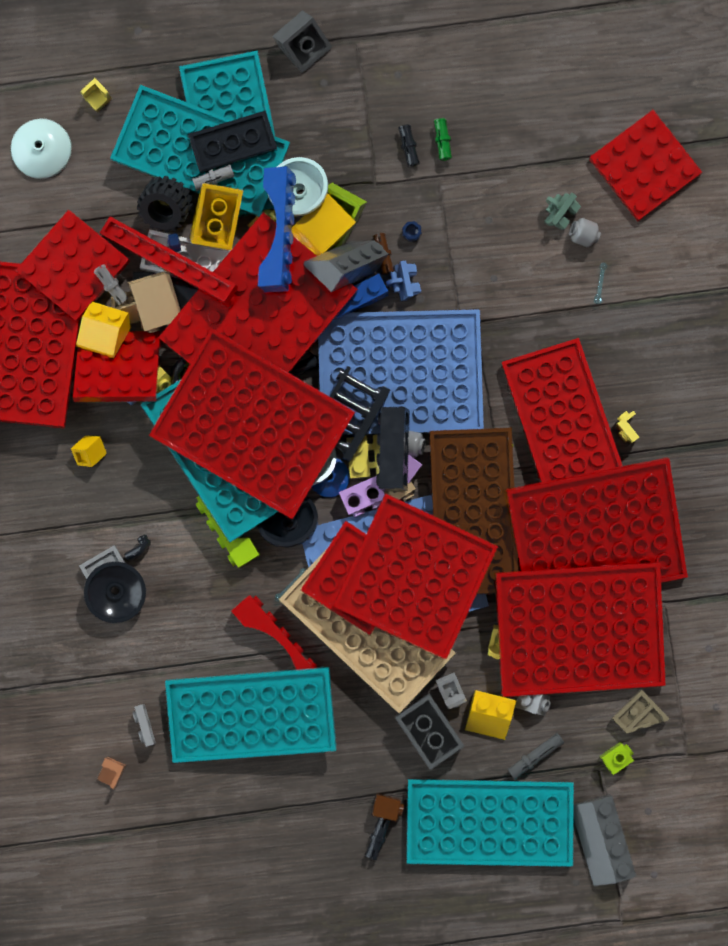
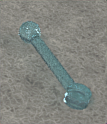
M604 262L600 264L601 272L597 296L594 298L596 304L602 302L601 291L604 273L607 269V264Z
M301 569L300 574L281 593L275 595V599L280 601L279 599L307 569Z

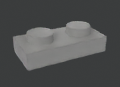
M114 545L79 565L87 579L90 573L101 564L112 561L125 563Z
M145 704L135 706L133 717L141 728V731H138L140 741L145 743L146 747L153 745L156 741Z

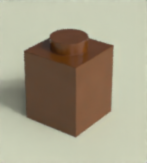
M377 793L372 816L397 821L398 816L402 817L404 805L400 804V798Z

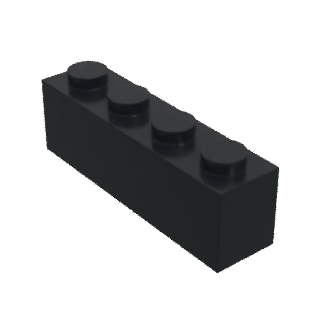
M381 407V413H378L380 433L377 435V443L380 445V453L377 454L379 474L376 475V484L382 491H408L410 410L406 407Z

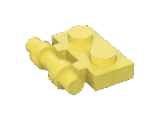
M373 435V444H367V436L362 440L349 463L350 479L370 477V469L375 468L376 475L379 474L377 454L380 453V445L377 443V435ZM354 437L346 438L347 442L351 443ZM374 450L375 462H369L368 451Z

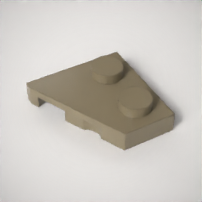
M643 690L634 695L612 717L625 733L670 719Z

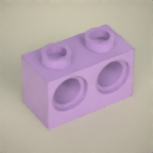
M376 476L339 492L348 515H353L354 518L364 514V509L368 507L378 508L385 495L376 484ZM374 488L378 491L379 495L376 499L368 498L367 491ZM351 497H357L360 500V504L353 508L349 506L348 500Z

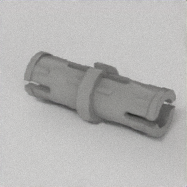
M231 165L215 171L209 170V173L192 178L196 191H199L202 183L218 185V182L235 176Z
M104 264L94 270V274L97 275L104 285V290L111 294L118 305L128 299V296L119 286L117 278H113Z

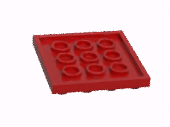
M654 110L650 111L589 157V160L637 221L641 220L702 173Z
M68 210L18 266L16 271L78 322L92 302H96L105 291L104 285L97 275L94 274V270L104 264L113 278H117L130 263V260Z
M129 331L114 358L78 347L73 390L74 402L157 401L160 339L158 337L161 335L160 331L148 333V331Z
M345 521L300 591L370 636L375 629L374 626L333 607L366 536V533Z

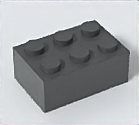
M429 693L395 716L430 770L464 747Z

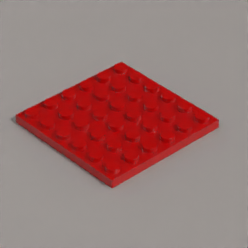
M385 493L333 607L447 660L498 546Z

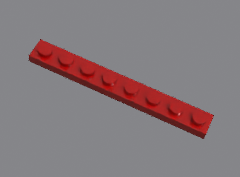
M109 217L99 232L108 240L227 305L238 289V286L112 217Z

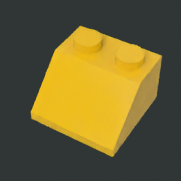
M92 302L82 316L76 343L77 347L114 358L131 329L128 312Z
M474 690L465 730L505 740L516 700Z

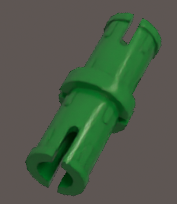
M445 118L434 120L436 130L435 143L438 144L439 160H451V136L448 135L447 120Z

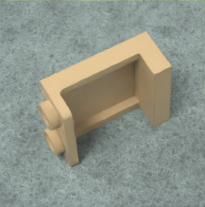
M162 271L127 282L139 314L141 328L144 331L152 333L160 330V326H168L181 311L169 272Z

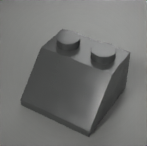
M301 11L272 36L283 53L302 73L332 48L314 18L304 11Z

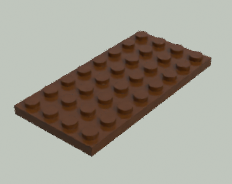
M512 428L429 431L433 516L498 546L477 594L496 593L495 573L518 571V554L506 489L514 488Z

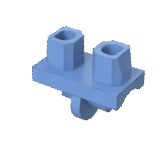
M400 261L399 264L394 266L395 272L390 273L391 280L386 281V285L393 286L394 293L399 292L400 301H406L412 296L421 293L419 283L410 282V277L417 275L416 264H407L406 261Z

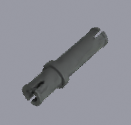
M555 733V735L532 752L521 756L522 759L507 770L514 779H517L525 771L532 770L535 764L563 745V739L558 733Z

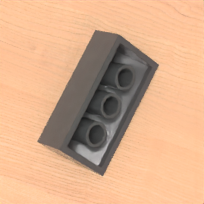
M375 240L351 241L305 261L303 265L333 292L378 271L388 253Z
M606 794L573 804V819L593 885L613 884L635 878L636 873L612 795Z

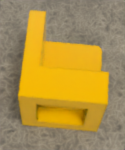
M86 435L71 448L77 466L93 467L107 454L99 436Z

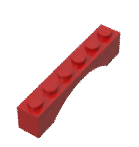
M249 595L231 610L244 627L255 628L275 638L291 656L296 670L318 667L311 658L306 659L302 655L304 650L297 642L293 644L288 639L291 636L284 627L279 628L275 624L277 621L275 616L270 611L266 613L262 609L264 604L257 596L252 597Z

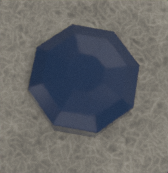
M415 221L407 222L402 227L403 237L408 242L417 241L422 234L421 226Z
M178 234L168 235V248L181 253Z

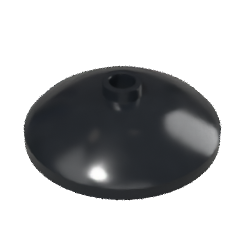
M306 496L293 519L278 512L257 526L261 536L271 545L282 548L294 547L304 543L313 535L318 525V512L313 501Z
M112 561L99 565L90 573L84 586V599L88 609L95 617L108 623H121L130 620L141 610L146 598V586L141 574L134 567L124 562ZM113 587H117L119 589V592L117 594H113L111 592V589Z

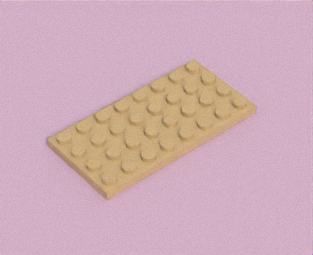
M324 551L279 600L387 703L400 713L453 657L455 652L451 649L447 660L377 627L369 636L300 591L325 553Z

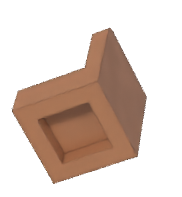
M106 757L98 780L115 789L126 765Z

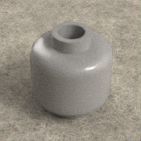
M580 218L572 223L569 235L572 242L584 247H590L593 243L599 241L601 232H599L597 223Z
M409 431V455L417 458L423 454L426 440L423 439V435L420 432Z

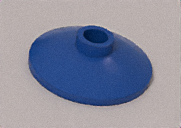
M336 458V464L332 471L333 478L331 480L325 479L318 484L312 485L313 490L317 494L324 497H335L339 495V492L347 488L350 478L349 471L341 460Z

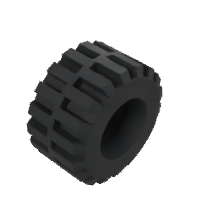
M159 176L155 180H150L137 201V210L140 211V218H144L143 222L145 224L148 223L152 229L156 228L159 232L165 230L166 233L171 230L176 231L178 227L180 228L193 206V202H191L192 195L188 194L189 189L184 188L182 182L178 183L177 179H169L168 176H164L163 179ZM159 200L166 202L171 208L163 206Z

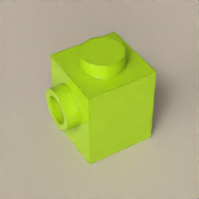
M620 742L599 756L613 775L634 761L631 757L633 752L630 747Z

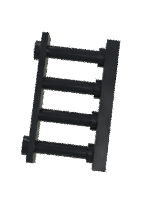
M347 366L345 370L341 369L337 375L338 383L330 397L360 413L364 418L361 426L349 422L345 428L352 432L351 435L355 436L351 443L338 440L335 446L342 450L341 453L344 454L343 459L350 463L390 393V389L383 386L381 390L378 388L375 390L350 376L351 367ZM346 382L371 396L372 400H374L372 407L367 406L366 408L339 393L343 383Z

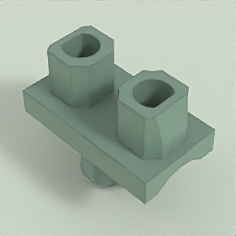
M565 193L563 196L557 194L554 198L548 196L546 202L549 206L546 208V211L550 214L544 222L548 226L554 225L561 230L565 229L569 224V220L563 216L565 212L568 211L571 215H575L581 208L575 200L577 196L574 193Z

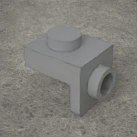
M455 673L435 680L448 709L457 708L467 701Z
M545 694L518 696L515 707L545 716L550 708V696Z

